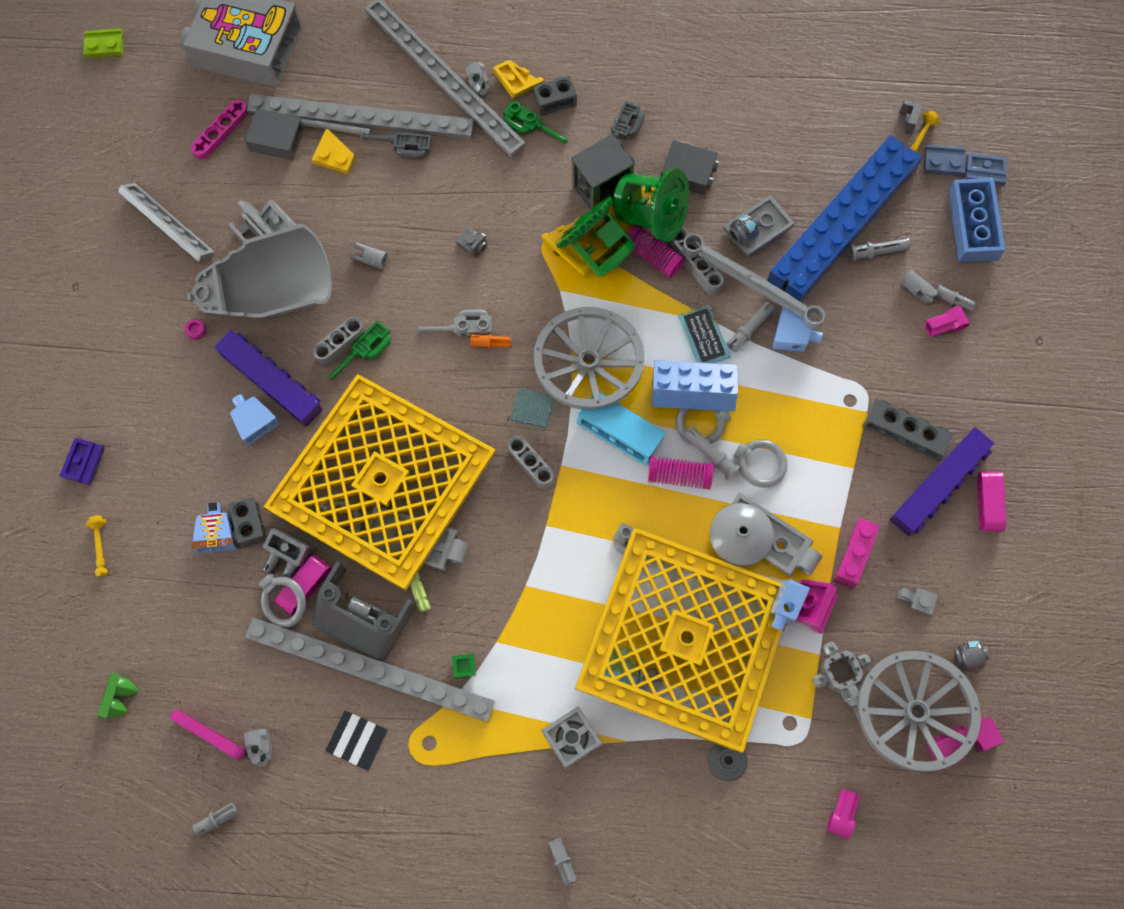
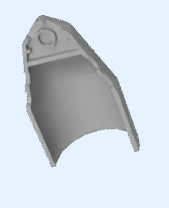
M298 224L247 239L241 247L230 251L228 256L221 261L217 260L200 272L195 279L197 282L191 293H188L187 297L189 301H192L200 310L207 314L270 319L326 304L332 290L331 271L327 256L317 236L306 225Z

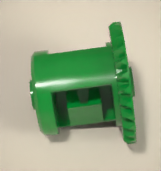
M677 168L668 169L662 174V177L626 173L619 180L613 197V209L617 220L621 223L651 228L656 239L663 242L672 241L679 234L686 219L689 206L688 179L685 173ZM641 185L645 186L646 193H650L651 187H655L651 203L647 204L649 197L641 199Z
M610 196L582 215L555 243L557 248L561 249L570 244L597 277H603L611 270L616 269L635 249L633 240L607 211L613 204V199ZM603 218L605 222L591 234L592 237L603 241L601 246L603 249L610 248L619 239L622 242L615 247L616 251L613 252L612 256L604 262L596 264L589 256L595 249L590 246L584 250L577 240L590 231Z

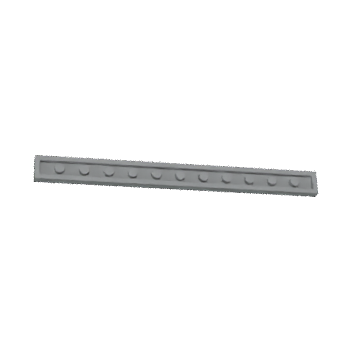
M374 0L365 7V12L510 157H513L525 147V142L382 0Z
M250 94L246 110L248 115H255L256 109L259 108L322 122L470 140L472 139L474 119L255 94Z
M252 618L245 638L485 722L489 721L495 701L256 618Z

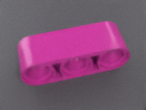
M979 472L977 476L980 530L1004 532L1006 528V508L1003 473Z
M316 554L312 555L292 578L302 588L306 602L332 570V567ZM285 586L277 596L275 603L293 616L297 610V598L294 592Z

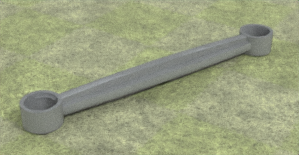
M689 234L685 237L683 251L687 256L702 257L754 291L801 316L807 328L818 329L823 324L825 312L821 307H807L755 273L705 246L700 235ZM689 241H696L700 244V248L691 250L686 244ZM812 312L817 313L821 321L817 323L811 322L807 315Z

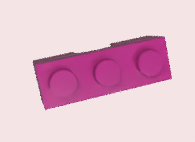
M862 518L858 519L848 540L849 545L833 579L834 582L851 589L858 585L880 528L879 525Z
M981 716L980 730L974 743L978 753L1004 742L991 717L984 719ZM960 725L952 730L966 736L968 727L964 728L963 725ZM943 734L933 738L944 758L953 754L961 744L949 736L944 737ZM926 746L933 761H937L929 746Z

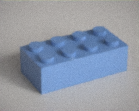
M994 178L954 180L948 190L958 262L998 261L1005 251Z
M654 360L652 407L735 412L738 395L737 365Z

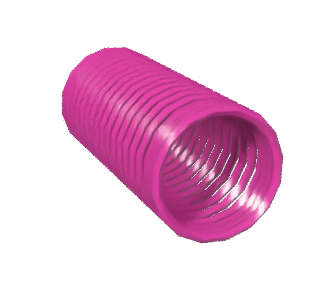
M634 225L628 231V236L634 243L636 242L633 251L639 257L648 261L650 265L659 269L668 278H672L679 271L684 262L683 256L679 255V253L676 254V251L662 243L659 239H656L654 235H651L642 226ZM674 254V256L672 257V259H671V260L669 261V263L666 265V263L668 262V260H669V259L671 258V256Z
M651 456L648 482L656 483L658 474L657 483H660L661 478V484H663L665 477V484H667L669 475L670 485L673 474L672 485L674 486L677 473L676 486H678L679 477L680 486H682L684 476L685 487L688 475L687 487H689L692 473L691 488H693L696 472L695 488H697L700 471L698 488H701L703 475L702 489L710 490L714 465L713 463H707L706 465L705 462L702 465V462H700L698 466V462L692 461L691 463L690 460L688 464L685 460L683 465V460L680 461L678 459L676 462V459H674L672 463L671 458L668 464V458L665 460L663 457L661 461V457H659L657 462V456Z

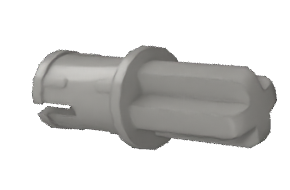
M939 285L937 288L936 297L950 303V306L953 304L961 306L962 309L968 312L973 310L975 302L959 295V291H952L942 285Z
M230 803L215 813L210 812L208 817L194 824L193 830L197 837L201 838L214 828L219 829L222 823L237 815L238 811L235 805Z
M562 838L549 842L548 845L556 861L554 865H557L563 883L569 885L576 882L577 879L570 863L571 857H568Z

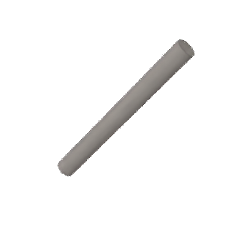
M301 118L304 127L328 129L330 131L356 135L363 133L371 135V129Z

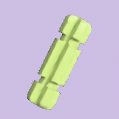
M417 573L410 586L414 598L418 602L419 611L425 612L430 609V604L426 600L427 596Z

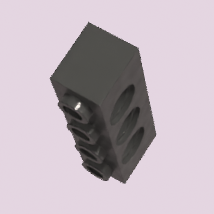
M875 399L862 424L863 427L937 462L944 456L953 436L946 428L936 427L924 418H917L911 415L905 409L895 408L886 400ZM885 416L890 417L893 423L887 422ZM904 425L911 427L912 432L906 431ZM923 434L929 435L931 441L926 440Z

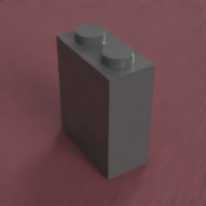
M257 108L255 115L251 117V126L249 131L245 133L244 138L249 151L294 160L304 131L301 117Z
M673 140L661 172V177L668 169H681L688 179L689 191L705 195L707 188L711 189L714 177H711L712 172H716L718 169L719 161L716 160L718 153Z

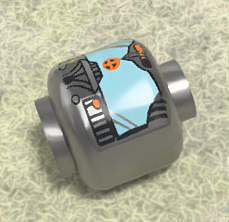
M746 214L733 221L729 230L733 241L744 245L758 237L759 221L755 217L752 218Z
M979 641L960 643L958 649H955L958 667L961 666L965 671L983 669L986 660H989L987 647H983Z

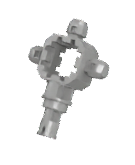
M831 641L823 645L825 655H828L829 658L822 662L820 668L822 674L816 675L812 679V683L815 688H822L828 685L830 690L840 692L844 702H847L849 707L853 708L858 718L857 701L861 688L859 682L863 676L862 669L868 667L871 664V660L866 654L855 657L854 653L847 650L838 654L837 651L839 649ZM845 659L854 673V678L838 684L829 670V665Z

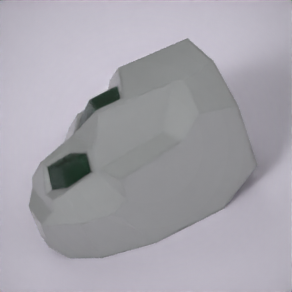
M480 62L469 64L465 68L469 87L480 98L485 97L489 91V81L484 64Z
M258 729L245 733V747L249 759L259 767L267 766L272 756V744L268 729Z

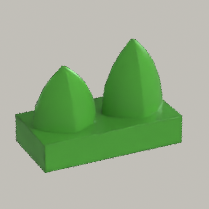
M110 673L97 717L116 718L127 713L124 704L113 697L133 695L138 692L137 687L128 679L120 677L119 674Z

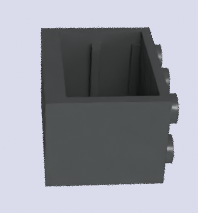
M612 134L571 157L572 188L589 211L608 196L613 199L619 180L626 173H634V159L630 154H626L619 139L616 140Z

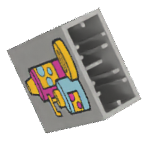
M196 0L194 5V21L191 27L183 29L180 37L181 48L186 50L193 67L278 88L303 27L295 3L283 0Z

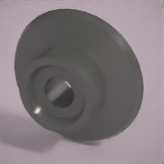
M715 744L709 751L708 767L711 773L718 779L733 781L741 777L747 767L745 751L739 753ZM726 756H729L732 759V763L730 765H727L724 762V758Z

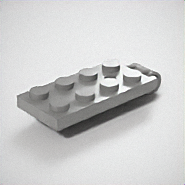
M738 493L732 504L744 503L753 505L763 511L772 524L774 531L773 544L769 553L763 559L789 577L792 576L796 567L803 573L811 575L822 559V555L819 552L809 548L814 541L743 494ZM745 528L739 529L741 534L747 533ZM777 543H784L785 548L779 549Z
M377 506L374 507L372 514L378 513ZM381 507L382 512L388 510V509H385V508H382V507ZM398 514L400 522L411 519L408 515ZM395 515L383 517L385 525L396 523ZM380 518L369 521L370 529L381 527ZM423 522L416 523L417 531L419 530ZM412 525L401 527L402 535L414 533ZM447 527L423 565L444 572L447 569L445 567L447 560L462 565L469 544L455 539L459 531ZM397 528L386 531L388 539L399 537ZM383 532L372 534L373 543L384 540ZM364 536L363 540L369 543L368 536ZM411 540L404 541L405 548H407ZM400 542L389 545L391 553L402 551ZM386 546L378 548L387 554Z

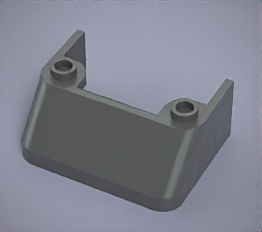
M337 561L319 590L312 621L318 629L375 660H383L390 654L416 607L412 601L407 599L397 618L390 614H382L371 625L336 606L341 598V592L337 586L346 572L343 565Z

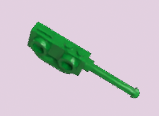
M512 100L503 111L504 122L520 134L533 133L538 128L557 138L563 144L568 142L566 137L564 138L543 125L540 115H536L532 110L526 109L518 102ZM513 120H518L519 122L523 123V126H521Z
M376 321L362 336L358 337L356 342H353L351 354L329 375V378L334 380L355 357L360 356L364 360L366 358H377L391 343L390 331L379 321ZM379 340H381L382 342L374 350H372L371 348Z

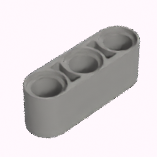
M351 317L314 347L313 354L319 365L323 367L332 365L351 349L353 342H356L359 336L365 333L364 326L359 318ZM359 327L357 331H351L352 328ZM338 340H344L341 344H335ZM328 352L327 356L320 357L322 353Z
M512 437L508 442V449L513 460L538 488L542 490L551 488L554 483L551 468L523 437ZM518 444L523 446L522 450L520 451H514L512 449L515 445ZM531 459L536 461L534 466H527L525 464ZM545 474L550 479L543 482L539 480V477Z

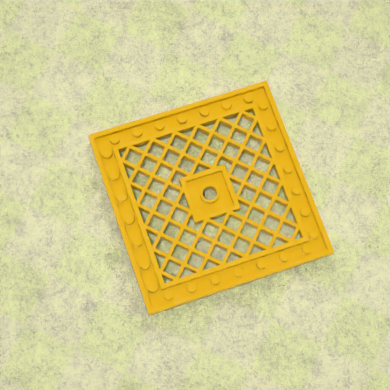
M357 374L268 499L264 508L406 591L492 460L496 449ZM371 409L373 416L361 417V411ZM375 409L381 411L382 414L376 415ZM357 414V415H358V420L352 421V419H353V418L355 417V415ZM388 418L390 425L379 428L377 421ZM392 418L401 423L393 424ZM374 422L375 429L364 431L363 424ZM360 425L361 432L350 435L349 428ZM409 427L417 431V433L410 434ZM406 428L407 435L396 437L394 430ZM346 430L347 436L341 437L343 432ZM391 431L392 439L382 441L380 434ZM377 435L378 442L367 445L366 437ZM423 437L424 445L413 447L412 440ZM426 437L430 438L435 442L427 444ZM362 438L364 446L353 448L352 441ZM409 441L410 448L399 451L397 443ZM348 442L349 449L338 450L337 444ZM394 444L396 452L385 454L383 447ZM443 446L450 449L453 452L445 453ZM334 447L335 453L329 454L331 449ZM440 447L442 454L431 457L429 449ZM380 448L381 455L374 451L370 457L369 450ZM426 450L427 458L416 460L415 453ZM365 451L367 459L356 461L355 454ZM411 454L413 461L402 464L400 456ZM351 455L352 462L342 465L340 457ZM458 456L459 464L448 467L446 459ZM397 457L398 464L394 463L389 459ZM337 459L338 466L327 468L326 461ZM443 460L445 468L434 470L432 463ZM322 464V465H323V470L317 471V469H318V468L320 467V465ZM429 464L430 471L419 474L418 466ZM364 466L360 473H358L357 467ZM414 467L416 475L409 476L410 472L407 469ZM354 468L355 476L344 478L343 471ZM457 471L451 480L449 472ZM339 472L341 479L330 482L329 474ZM446 473L448 481L437 484L435 476ZM325 475L326 483L315 485L314 478ZM379 475L386 476V481L382 484L375 482ZM432 477L434 485L422 487L421 479ZM311 481V487L305 488L308 482ZM418 481L419 488L408 491L406 483ZM352 483L351 486L355 490L347 492L346 484ZM342 485L343 493L333 495L331 488ZM403 485L405 492L398 493ZM446 488L440 496L438 489ZM327 489L329 496L318 499L317 491ZM435 490L437 498L426 501L424 493ZM313 492L314 500L304 502L302 495ZM363 494L373 500L364 501ZM421 494L422 502L411 504L409 496ZM359 495L361 503L350 505L348 497ZM406 497L408 505L396 508L395 500ZM345 498L346 506L335 509L334 501ZM330 502L332 510L321 512L319 504ZM392 502L393 509L382 512L380 504L388 507ZM377 505L378 513L367 515L366 507ZM434 505L430 513H428L427 506ZM316 506L317 513L308 509V507ZM424 507L425 516L414 518L412 510ZM362 508L364 516L353 519L351 511ZM409 511L411 519L400 522L398 514ZM348 512L349 520L338 523L337 514ZM395 515L396 523L385 525L383 517ZM333 516L334 523L325 517ZM380 518L381 527L370 529L369 521ZM365 522L367 530L356 533L354 525ZM423 522V524L417 531L416 523ZM412 525L414 533L402 535L401 527ZM350 526L352 533L346 531L343 527ZM397 528L399 537L388 539L386 531ZM383 532L384 540L373 543L372 534ZM368 536L369 543L360 539V537ZM411 540L407 548H405L404 541ZM400 542L402 551L391 553L389 545ZM386 546L387 554L378 548Z
M634 527L575 690L728 749L743 753L782 632L771 627L775 615L770 613L781 583ZM646 556L652 558L648 561H645ZM656 562L660 572L650 575L647 565ZM661 562L668 564L672 567L664 569ZM643 569L646 578L638 581L641 570ZM676 570L680 580L671 583L667 573ZM681 570L689 572L691 575L684 577ZM662 576L666 586L657 589L653 579ZM696 577L700 588L691 591L687 581ZM702 578H705L712 582L705 585ZM649 582L653 592L643 595L639 585ZM682 583L687 593L678 597L673 587ZM716 585L720 596L712 599L707 589ZM722 585L733 590L725 593ZM634 589H636L639 598L630 601ZM669 589L673 600L664 603L660 593ZM703 591L707 601L698 605L694 594ZM736 593L741 603L732 607L727 596ZM742 593L752 596L753 598L745 600ZM655 595L659 606L650 609L646 599ZM689 597L693 608L684 611L680 601ZM723 599L727 607L722 612H718L714 602ZM753 601H757L761 611L752 614L748 606ZM642 602L646 612L636 615L632 605ZM675 603L679 611L674 609L670 616L666 607ZM784 604V610L788 612V606ZM709 605L714 615L705 619L700 608ZM743 606L748 617L739 620L734 610ZM627 609H629L632 618L623 621ZM662 609L666 620L657 623L653 613ZM696 611L699 619L688 614ZM730 613L734 623L725 626L721 616ZM648 615L653 626L643 630L639 619ZM762 615L760 625L758 626L755 617ZM713 619L717 620L721 628L713 632L715 625L709 623ZM750 620L755 631L746 634L741 624ZM635 622L639 632L629 636L625 625ZM668 623L663 636L659 627ZM737 627L741 637L732 641L728 630ZM621 628L625 638L616 642ZM655 629L659 640L650 644L645 633ZM684 632L691 634L692 642L689 644L684 643L681 640V634ZM723 632L728 643L719 647L714 636ZM756 634L752 646L748 638ZM641 635L646 646L636 650L631 639ZM710 640L714 649L705 653ZM743 640L748 651L739 655L734 644ZM627 642L632 652L622 656L618 645ZM661 643L659 652L664 653V655L657 658L652 647ZM730 646L735 657L726 661L721 650ZM614 649L618 658L609 662L612 650ZM648 649L652 660L643 664L638 653ZM716 653L721 664L712 667L707 656ZM750 654L745 667L741 658ZM634 656L638 667L628 670L624 660ZM668 657L673 668L663 672L659 661ZM674 657L685 661V663L677 666ZM702 661H704L707 670L698 674L694 665L700 667ZM737 661L741 672L732 675L728 664ZM620 662L625 673L615 677L610 666ZM655 664L659 675L649 678L645 667ZM689 665L694 676L684 680L679 669ZM723 667L728 678L719 682L714 670ZM605 670H607L610 677L604 675ZM641 670L645 681L635 685L631 674ZM675 671L680 682L670 687L666 675ZM709 673L714 684L705 688L700 677ZM743 675L740 687H738L735 678ZM627 676L630 685L618 680ZM661 678L666 689L656 693L652 682ZM696 680L700 691L691 695L686 683ZM730 681L735 692L726 696L721 685ZM647 684L651 693L641 690L639 687ZM682 686L687 697L677 701L672 690ZM716 687L721 699L712 702L707 691ZM668 692L672 701L659 696ZM703 694L708 705L698 709L693 698ZM734 696H736V699H735V702H734V705H733V708H732L731 705H730V703H729V701H728V699H729V698H732V697H734ZM689 700L693 709L680 704ZM723 702L728 713L719 717L714 705ZM709 708L713 717L701 712ZM729 717L728 723L722 721V719Z

